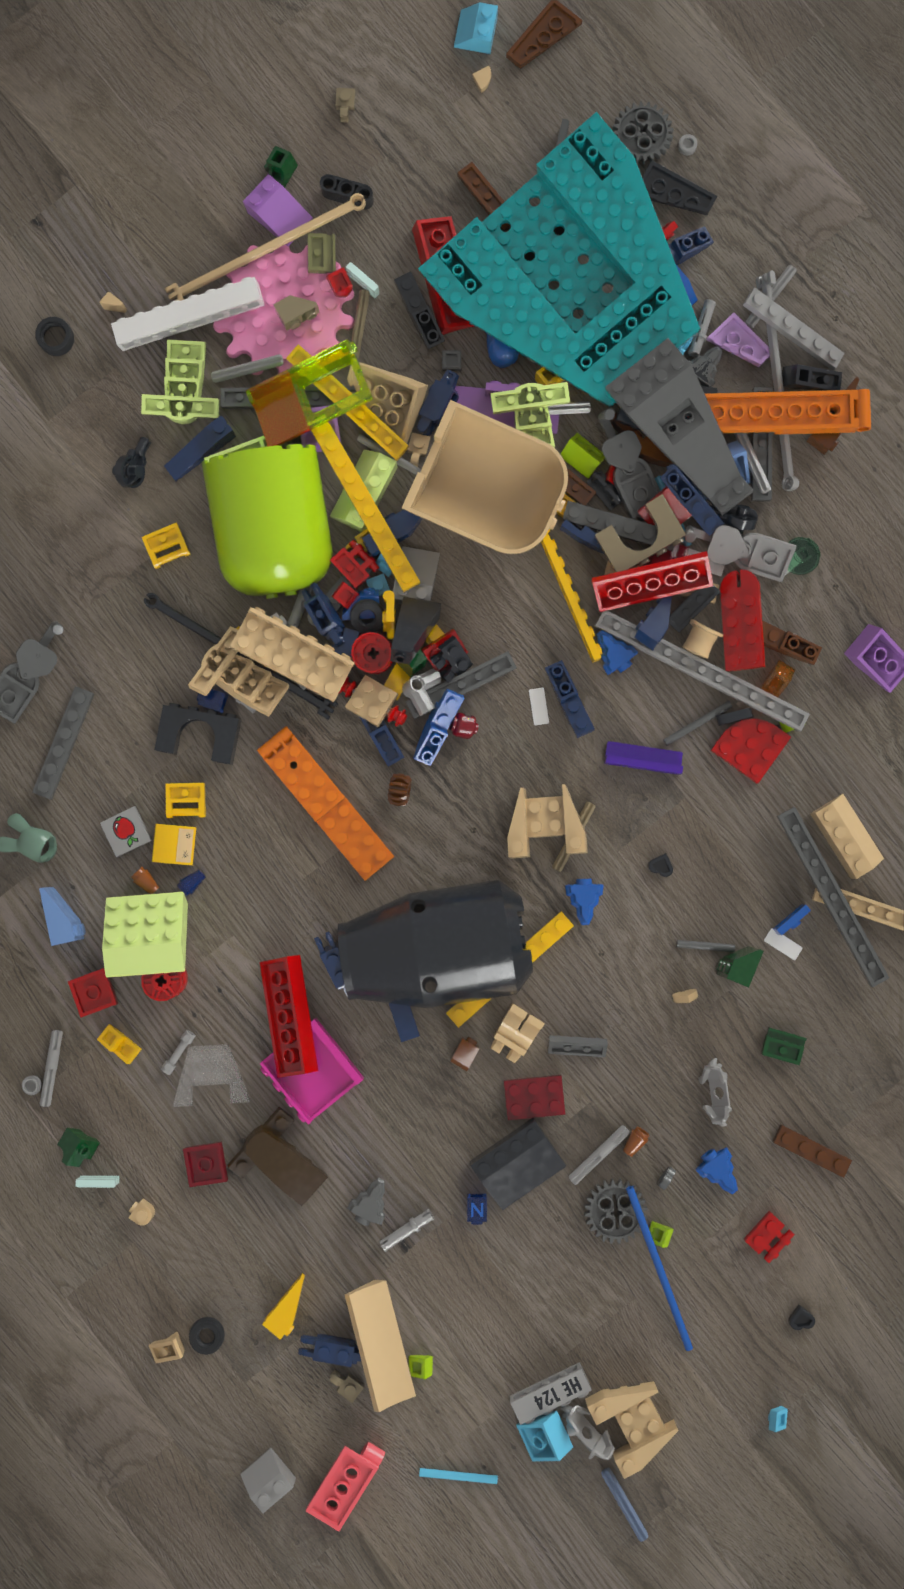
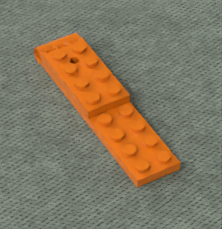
M869 389L705 394L722 433H855L856 431L864 432L871 429Z
M287 726L257 749L266 763L314 821L317 822L364 881L395 857ZM293 762L297 763V768L295 769L291 768Z

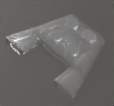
M229 1044L190 1046L188 1048L173 1107L192 1106V1086L229 1084L230 1103L251 1101Z

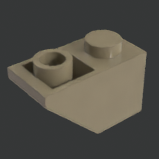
M291 295L273 304L278 317L287 331L298 328L302 322L312 320L320 313L316 302Z

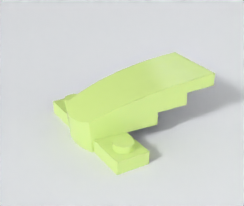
M167 340V358H165L166 377H164L165 395L142 394L141 414L166 416L179 424H190L196 421L197 418L217 419L219 417V399L201 398L205 371L206 342Z
M567 382L550 385L527 383L515 388V390L490 394L493 414L514 411L515 429L540 439L555 448L548 406L570 403Z

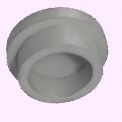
M34 1075L26 1077L22 1082V1089L28 1095H35L42 1088L41 1080Z

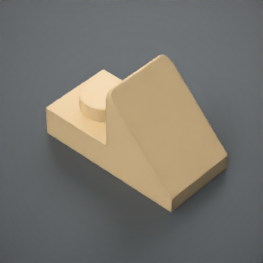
M175 1332L167 1339L154 1341L149 1345L156 1363L181 1359L185 1351L178 1332Z

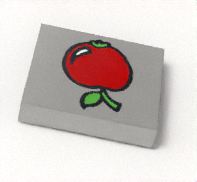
M136 806L100 823L116 857H120L152 841Z

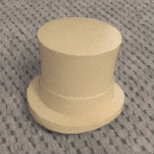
M691 619L689 623L693 627L682 647L697 656L708 659L713 644L718 637H723L724 634Z

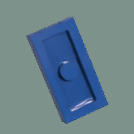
M801 904L776 925L773 930L777 935L782 936L790 928L794 929L800 925V920L811 910L807 905Z

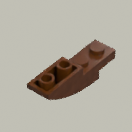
M615 413L614 418L610 420L612 427L619 434L630 430L637 435L641 444L638 458L666 468L673 464L647 436L643 439L642 434L637 429L614 421L617 415Z
M762 620L765 647L811 665L815 664L822 647L790 631L785 632Z

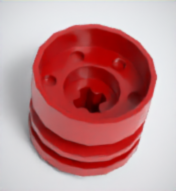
M368 632L362 634L352 645L351 656L353 662L359 669L369 674L383 673L393 663L390 661L392 644L386 637L378 633ZM373 649L379 652V655H376V659L370 656V653H373Z
M186 969L184 972L146 974L141 977V986L145 994L156 1001H167L180 995L188 982ZM161 977L167 980V982L163 985L162 981H159V978Z

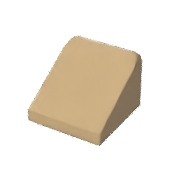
M107 292L100 301L101 306L105 310L122 313L127 311L123 302L111 292Z

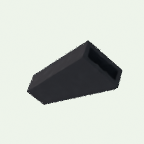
M403 596L391 647L390 661L410 665L438 622L441 603Z

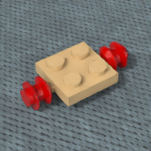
M366 675L358 687L356 681L350 683L349 677H347L339 691V694L345 692L346 698L351 696L345 706L347 710L379 727L386 714L388 715V722L395 721L396 727L403 725L407 719L405 709L402 712L399 711L398 705L391 708L398 697V693Z

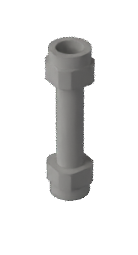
M186 1030L183 1033L178 1047L170 1059L166 1060L162 1065L161 1070L167 1075H171L188 1044L193 1042L196 1037L193 1032Z

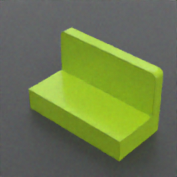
M576 433L568 441L560 454L563 460L586 478H590L605 459L603 452L579 433Z

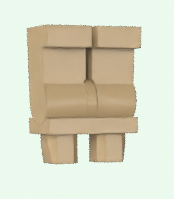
M511 1003L493 1035L494 1040L490 1048L500 1054L504 1045L508 1046L511 1049L506 1058L515 1063L521 1055H525L545 1023Z

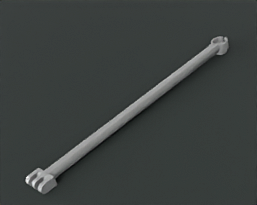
M771 270L756 278V286L758 290H761L763 294L773 300L771 286L776 284L775 272ZM766 323L774 392H784L777 330ZM779 434L784 470L782 488L785 491L796 490L799 487V480L794 476L789 434Z

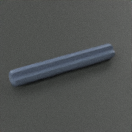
M605 1468L601 1472L603 1479L640 1542L648 1538L646 1529L611 1468Z

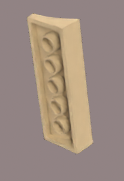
M373 1280L345 1294L374 1412H381L392 1405L415 1397L416 1394L387 1281Z

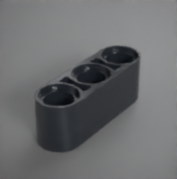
M326 174L320 179L321 192L326 199L344 204L350 201L353 194L359 193L363 196H369L365 199V210L370 209L374 204L373 191L366 184L331 174ZM327 185L333 186L330 189L325 188ZM345 190H350V191H351V192L348 193V194H344V193H343ZM356 201L355 205L360 206L362 202Z

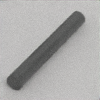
M677 940L676 947L735 952L734 944Z

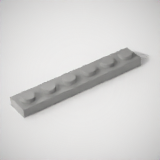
M755 287L750 291L743 303L745 308L829 369L834 370L837 368L844 352Z

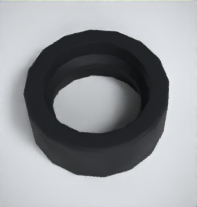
M47 317L37 325L35 338L38 345L47 354L61 356L72 348L74 334L70 326L63 319ZM61 327L65 331V339L60 345L48 346L45 343L44 336L50 328Z

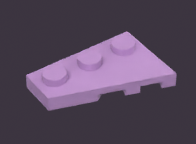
M735 313L729 316L706 339L757 367H760L770 357L769 347Z

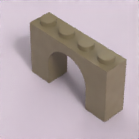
M663 494L645 504V509L657 529L656 541L649 548L641 551L627 548L612 525L595 534V539L615 572L632 569L638 564L640 567L650 562L649 558L653 555L659 557L667 552L666 548L673 545L675 547L684 541L683 538L686 536V533Z

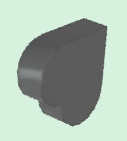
M668 1167L656 1182L657 1185L665 1190L671 1183L676 1170Z

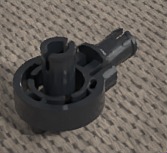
M140 437L136 448L129 449L126 455L119 457L112 468L113 475L122 487L137 488L143 483L145 478L144 467L147 463L145 454L151 445L149 439Z
M710 505L720 519L727 525L738 529L741 536L744 530L756 528L758 514L749 506L736 505L724 515H721L713 505Z

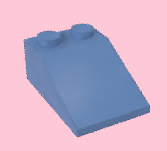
M54 887L39 888L51 946L84 939L86 933L84 924H81L80 919Z

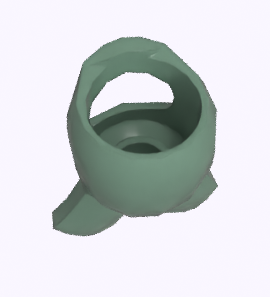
M18 813L12 814L8 818V825L21 834L18 839L0 837V852H20L38 863L47 862L54 857L57 851V842L51 832L30 826ZM48 841V851L41 856L42 849L45 843Z

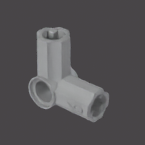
M433 668L418 676H413L403 684V694L411 699L420 716L435 709L426 690L441 683V675Z

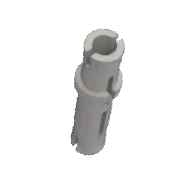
M706 299L704 301L698 321L700 331L694 335L688 354L692 357L700 356L703 342L707 339L706 333L716 306V302Z
M426 1209L417 1217L410 1218L408 1223L380 1240V1244H383L381 1245L383 1250L387 1252L390 1248L414 1232L418 1233L423 1226L435 1220L431 1211Z

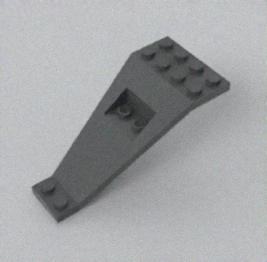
M669 338L605 387L606 391L626 415L679 468L721 515H724L753 493V489L740 475L692 365ZM687 416H692L689 420L685 419ZM676 428L674 432H670V429Z

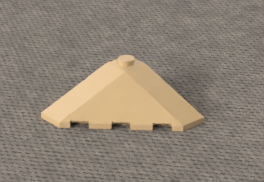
M352 360L347 380L350 386L354 385L358 393L357 398L407 444L423 405L428 385Z

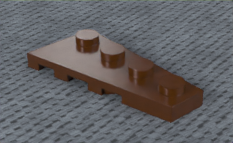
M551 0L506 53V58L520 69L581 26L582 19L558 0Z

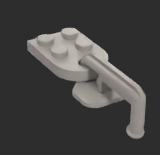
M691 525L685 528L686 542L691 543L695 541L696 537L710 542L707 553L711 561L722 565L735 561L743 570H748L754 574L779 582L783 581L796 550V545L759 533H747L741 536L738 529L726 525L717 527L710 536L703 529Z

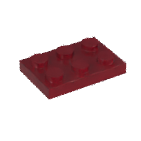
M562 1075L504 1080L508 1120L566 1115Z

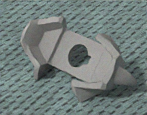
M714 1058L708 1065L704 1066L702 1076L698 1077L700 1084H704L707 1079L709 1081L712 1106L703 1105V1109L709 1115L712 1124L724 1127L727 1126L725 1121L730 1116L729 1112L732 1111L727 1086V1073L722 1071V1064H717L718 1059ZM717 1087L722 1088L724 1092L721 1099L715 1093Z
M578 1405L574 1407H561V1410L564 1411L562 1417L566 1418L568 1435H576L590 1450L589 1459L597 1456L601 1459L609 1460L615 1448L611 1442L608 1430H605L603 1435L599 1434L584 1417V1414L590 1415L589 1410ZM584 1427L590 1430L591 1438L586 1439L583 1436L582 1430Z

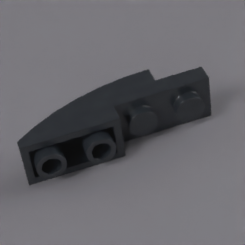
M410 271L394 279V283L402 297V302L427 349L445 342L412 272Z

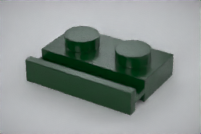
M768 1027L761 1054L800 1065L807 1038Z

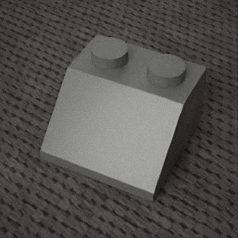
M269 1448L240 1474L250 1499L262 1513L266 1512L294 1487L296 1479L272 1448Z

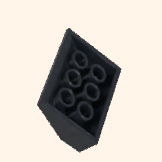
M535 1118L530 1119L470 1161L471 1168L502 1210L566 1167V1164Z

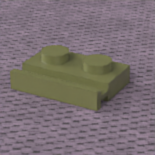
M308 233V273L327 274L335 272V234Z

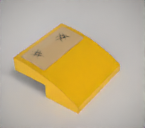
M155 824L152 862L193 866L196 827Z

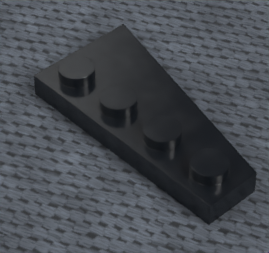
M653 160L642 177L651 201L708 215L717 199V195Z

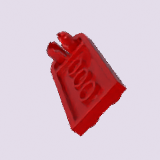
M735 570L723 578L720 586L725 671L727 672L765 667L760 583L752 572L740 570L739 573ZM739 580H741V587H738Z

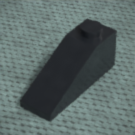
M799 364L785 366L782 370L783 387L819 391L841 390L842 372Z

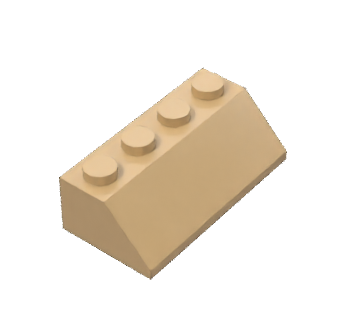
M844 794L839 795L810 813L851 879H858L884 859Z

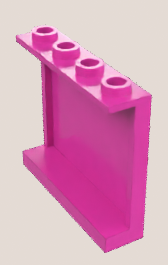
M317 1018L311 1021L319 1071L277 1078L274 1053L270 1054L260 1063L262 1073L266 1077H271L274 1081L272 1083L274 1088L278 1092L282 1091L286 1096L284 1098L286 1103L290 1107L294 1106L298 1111V1118L303 1123L306 1121L308 1125L364 1079V1076Z

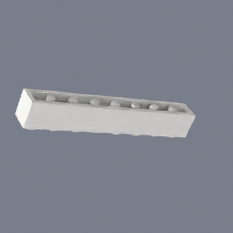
M246 277L240 282L228 283L219 289H209L203 294L191 295L182 301H172L169 305L157 306L145 313L138 312L132 317L120 318L116 322L111 323L117 346L122 351L265 306L260 286L255 277Z

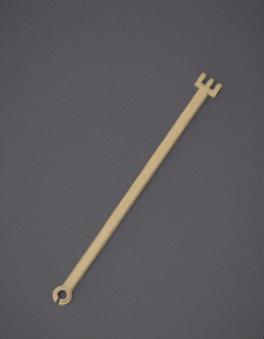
M355 193L351 196L350 201L181 287L177 283L166 287V293L174 291L168 295L169 299L178 298L176 300H185L183 296L353 210H363L366 205L364 196ZM361 201L362 203L360 206H356L355 202Z

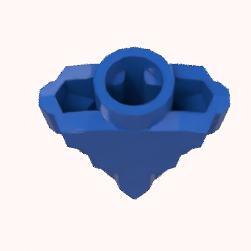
M603 630L596 634L598 644L603 653L601 654L604 662L603 669L607 675L616 670L622 673L632 665L630 660L638 654V651L632 645L627 646L623 641L615 640L611 634Z
M576 879V884L565 885L566 895L570 897L571 905L576 908V915L581 925H589L593 917V908L598 904L599 896L603 895V884H592V879Z
M726 1147L717 1152L715 1149H710L701 1156L703 1162L695 1169L702 1178L707 1177L711 1183H718L723 1190L730 1194L738 1191L736 1179L732 1174L734 1168L730 1161L732 1155Z

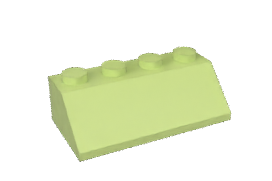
M363 450L355 469L378 507L398 468L397 461L380 452ZM343 489L330 517L359 532H363L366 530V526Z

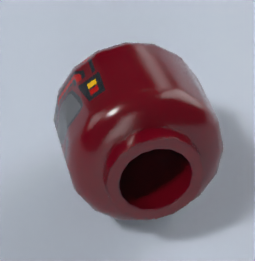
M462 712L455 715L449 726L452 735L464 739H470L474 734H477L479 728L475 716Z

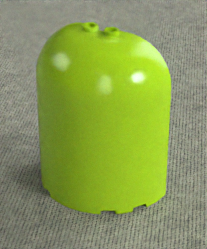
M290 444L286 446L287 449H283L279 445L231 452L228 453L227 458L223 455L209 458L210 462L208 460L202 461L219 567L225 580L237 591L250 596L266 595L267 599L277 598V593L284 592L285 596L296 595V591L309 588L314 582L318 583L328 572L333 551L315 445L308 444L303 448L301 444Z

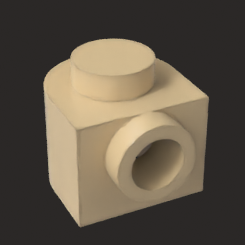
M144 1198L139 1203L135 1202L129 1210L131 1213L129 1219L138 1225L148 1224L155 1215L153 1205Z

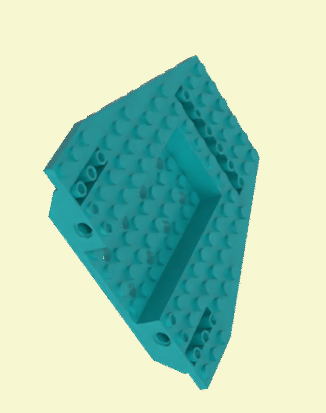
M595 112L536 164L537 174L484 221L481 222L476 217L418 269L457 316L464 318L470 324L479 327L490 336L517 350L523 356L532 359L538 365L563 380L570 382L576 388H580L606 406L611 407L615 400L606 391L605 387L667 338L679 349L700 331V326L634 155L601 116ZM532 198L540 200V204L537 206H532L529 202ZM502 224H510L511 229L508 232L501 231L500 227ZM560 226L565 231L562 235H556L554 229ZM533 252L535 258L532 261H527L524 258L526 253ZM585 255L589 258V261L586 264H580L578 258ZM551 281L559 283V287L556 290L549 288ZM610 284L613 287L612 292H603V286ZM575 310H582L584 315L582 318L576 319L573 316V312Z

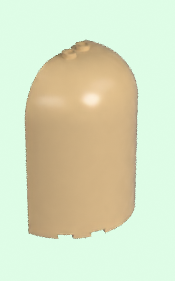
M450 400L434 435V443L421 472L417 473L402 509L504 554L524 553L536 547L544 539L549 529H554L558 520L554 517L557 511H562L566 502L562 499L568 484L567 467L560 453L550 444Z

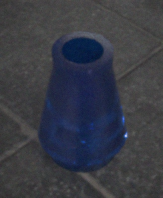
M198 869L179 880L180 883L177 884V887L187 897L189 894L192 895L206 877Z

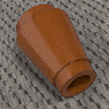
M141 867L131 876L134 880L133 883L149 894H153L159 888L148 869L145 870Z
M638 1126L632 1129L623 1151L633 1157L648 1142L649 1134Z

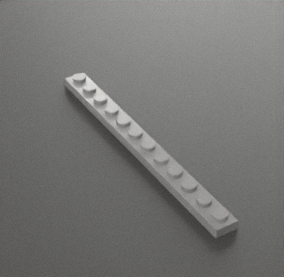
M609 611L602 612L595 625L596 628L611 634L613 637L632 645L799 732L802 731L810 715L809 713L664 639L652 651L634 638L637 633L635 629L637 625Z

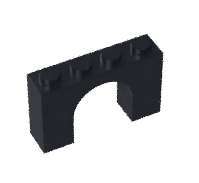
M169 703V706L163 705L155 751L177 755L183 729L192 722L204 721L212 727L215 734L211 761L233 765L241 720L237 718V715L226 713L225 716L218 715V711L207 710L205 713L200 712V708L188 706V709L180 708V704Z

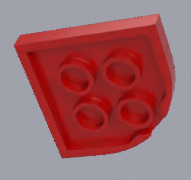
M746 719L728 727L710 751L758 784L791 736L768 721Z

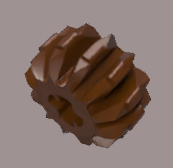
M401 773L392 775L388 789V801L390 804H394V806L407 805L411 791L410 776Z

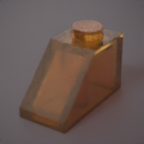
M778 660L760 689L779 697L791 682L795 669Z

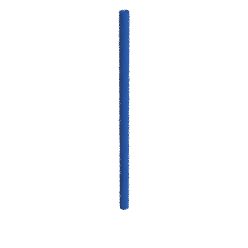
M629 1186L626 1188L630 1202L686 1351H690L693 1349L688 1332L634 1187Z

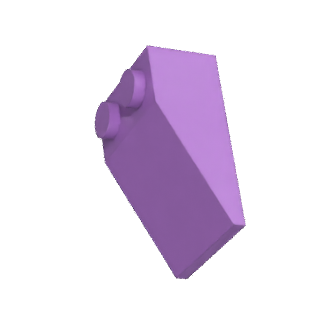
M269 174L243 201L248 214L276 237L313 219L295 198Z
M868 624L844 653L855 666L889 693L892 692L904 677V651L880 627Z

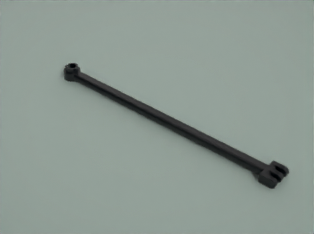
M148 593L146 595L150 599H156L154 605L150 604V600L144 598V603L148 608L159 610L214 645L218 644L222 639L162 602L155 593ZM237 652L236 655L252 660L254 665L270 671L273 677L288 683L289 691L319 708L317 714L327 720L330 719V716L324 712L327 710L333 714L334 710L328 706L331 704L337 707L338 703L328 699L322 700L306 689L302 690L298 684Z

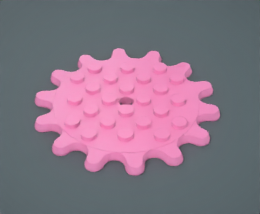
M284 245L274 250L273 253L266 254L250 262L247 266L240 267L226 275L232 283L240 282L246 277H255L260 286L265 306L215 321L213 328L218 333L228 332L232 335L233 341L226 349V353L230 358H237L242 354H247L251 357L252 362L275 355H282L284 364L276 367L278 376L289 372L292 377L294 366L286 358L298 344L316 361H318L319 355L323 352H329L334 356L342 353L343 346L337 341L336 333L340 329H352L354 327V318L343 313L341 309L343 303L353 299V289L346 298L336 297L326 278L331 273H308L307 245L300 253H292L290 247ZM250 246L247 250V253L254 250L258 246ZM336 262L337 271L341 269V266L338 262ZM289 295L317 303L320 313L314 319L306 320L298 328L288 331L282 324L273 305ZM263 371L255 372L252 374L258 376L262 374Z

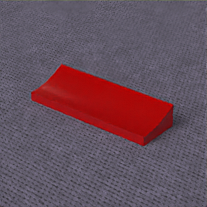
M452 216L416 220L412 232L421 265L456 236ZM425 279L435 319L442 335L475 327L469 321L457 316Z
M705 551L592 578V584L599 612L712 587L713 580L708 553Z
M300 955L259 962L277 1078L319 1071Z

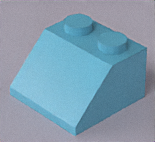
M479 2L462 9L454 48L491 54L498 6Z
M552 1411L548 1415L542 1414L529 1424L523 1423L520 1425L518 1423L516 1425L532 1461H560L573 1448L557 1411Z

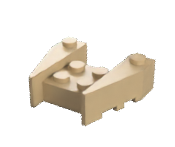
M565 784L562 785L563 796L527 799L526 789L520 788L507 837L509 858L530 857L529 838L565 836L566 853L568 855L588 853L587 835Z
M654 1381L640 1383V1385L631 1387L622 1386L612 1390L603 1389L585 1399L587 1408L596 1425L615 1416L628 1441V1444L613 1452L615 1462L624 1479L642 1470L678 1432L674 1419L665 1424L663 1423L650 1398L658 1393Z

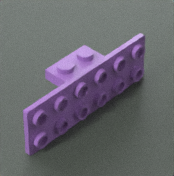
M491 381L490 383L486 382V389L456 386L455 390L459 394L457 403L515 428L514 411L493 414L490 394L515 390L520 384L509 383L508 385L501 384L499 381ZM559 414L550 415L552 433L557 434Z

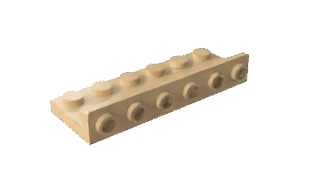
M250 607L230 648L334 702L354 665V662L351 661L352 658L344 653L340 655L334 652L335 649L330 645L325 644L323 646L317 643L318 640L311 635H307V637L302 635L298 628L282 624L283 621L275 616L271 618L265 615L266 612L263 609Z

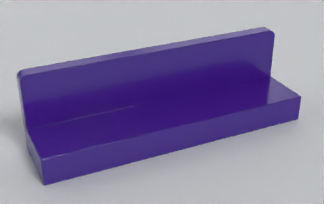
M608 741L604 764L681 775L683 772V766H681L683 753Z

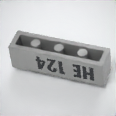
M579 1362L510 1395V1403L520 1425L523 1423L529 1424L542 1414H550L558 1406L564 1407L577 1397L583 1398L587 1396L592 1390Z

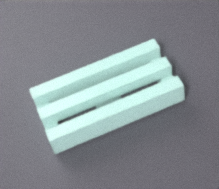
M350 262L346 266L347 275L364 290H368L372 297L376 298L379 295V286Z
M80 1176L76 1179V1187L114 1188L119 1183V1176Z

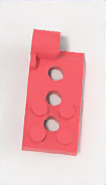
M370 1442L365 1444L360 1455L344 1446L309 1502L306 1512L335 1530L340 1531L378 1470L385 1451ZM350 1468L355 1469L357 1474L350 1475L347 1470ZM343 1484L347 1487V1490L340 1491L337 1486ZM334 1500L337 1502L338 1505L336 1507H331L328 1504V1501Z

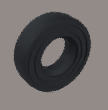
M372 599L360 600L351 609V624L360 633H375L383 625L382 614L384 610L378 602ZM370 610L374 613L375 619L370 623H365L360 619L361 612Z
M203 1317L197 1320L189 1332L191 1347L203 1355L216 1352L221 1347L225 1337L222 1324L212 1317ZM205 1328L212 1330L214 1340L210 1343L201 1341L199 1337L201 1330Z

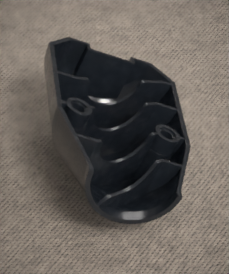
M500 880L408 893L348 922L338 923L340 962L348 999L431 1008L516 995L533 973L531 950H523L526 949L525 936H521L520 930H523L522 917L520 915H524L522 897ZM417 906L425 907L423 912L415 913ZM428 982H434L437 985L434 992L426 990Z

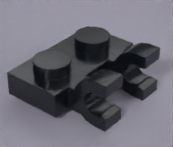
M453 635L438 646L440 652L429 658L439 669V674L447 683L454 678L455 673L459 676L473 665ZM446 660H447L448 663H449V665H447L446 667L442 668V667L445 665Z

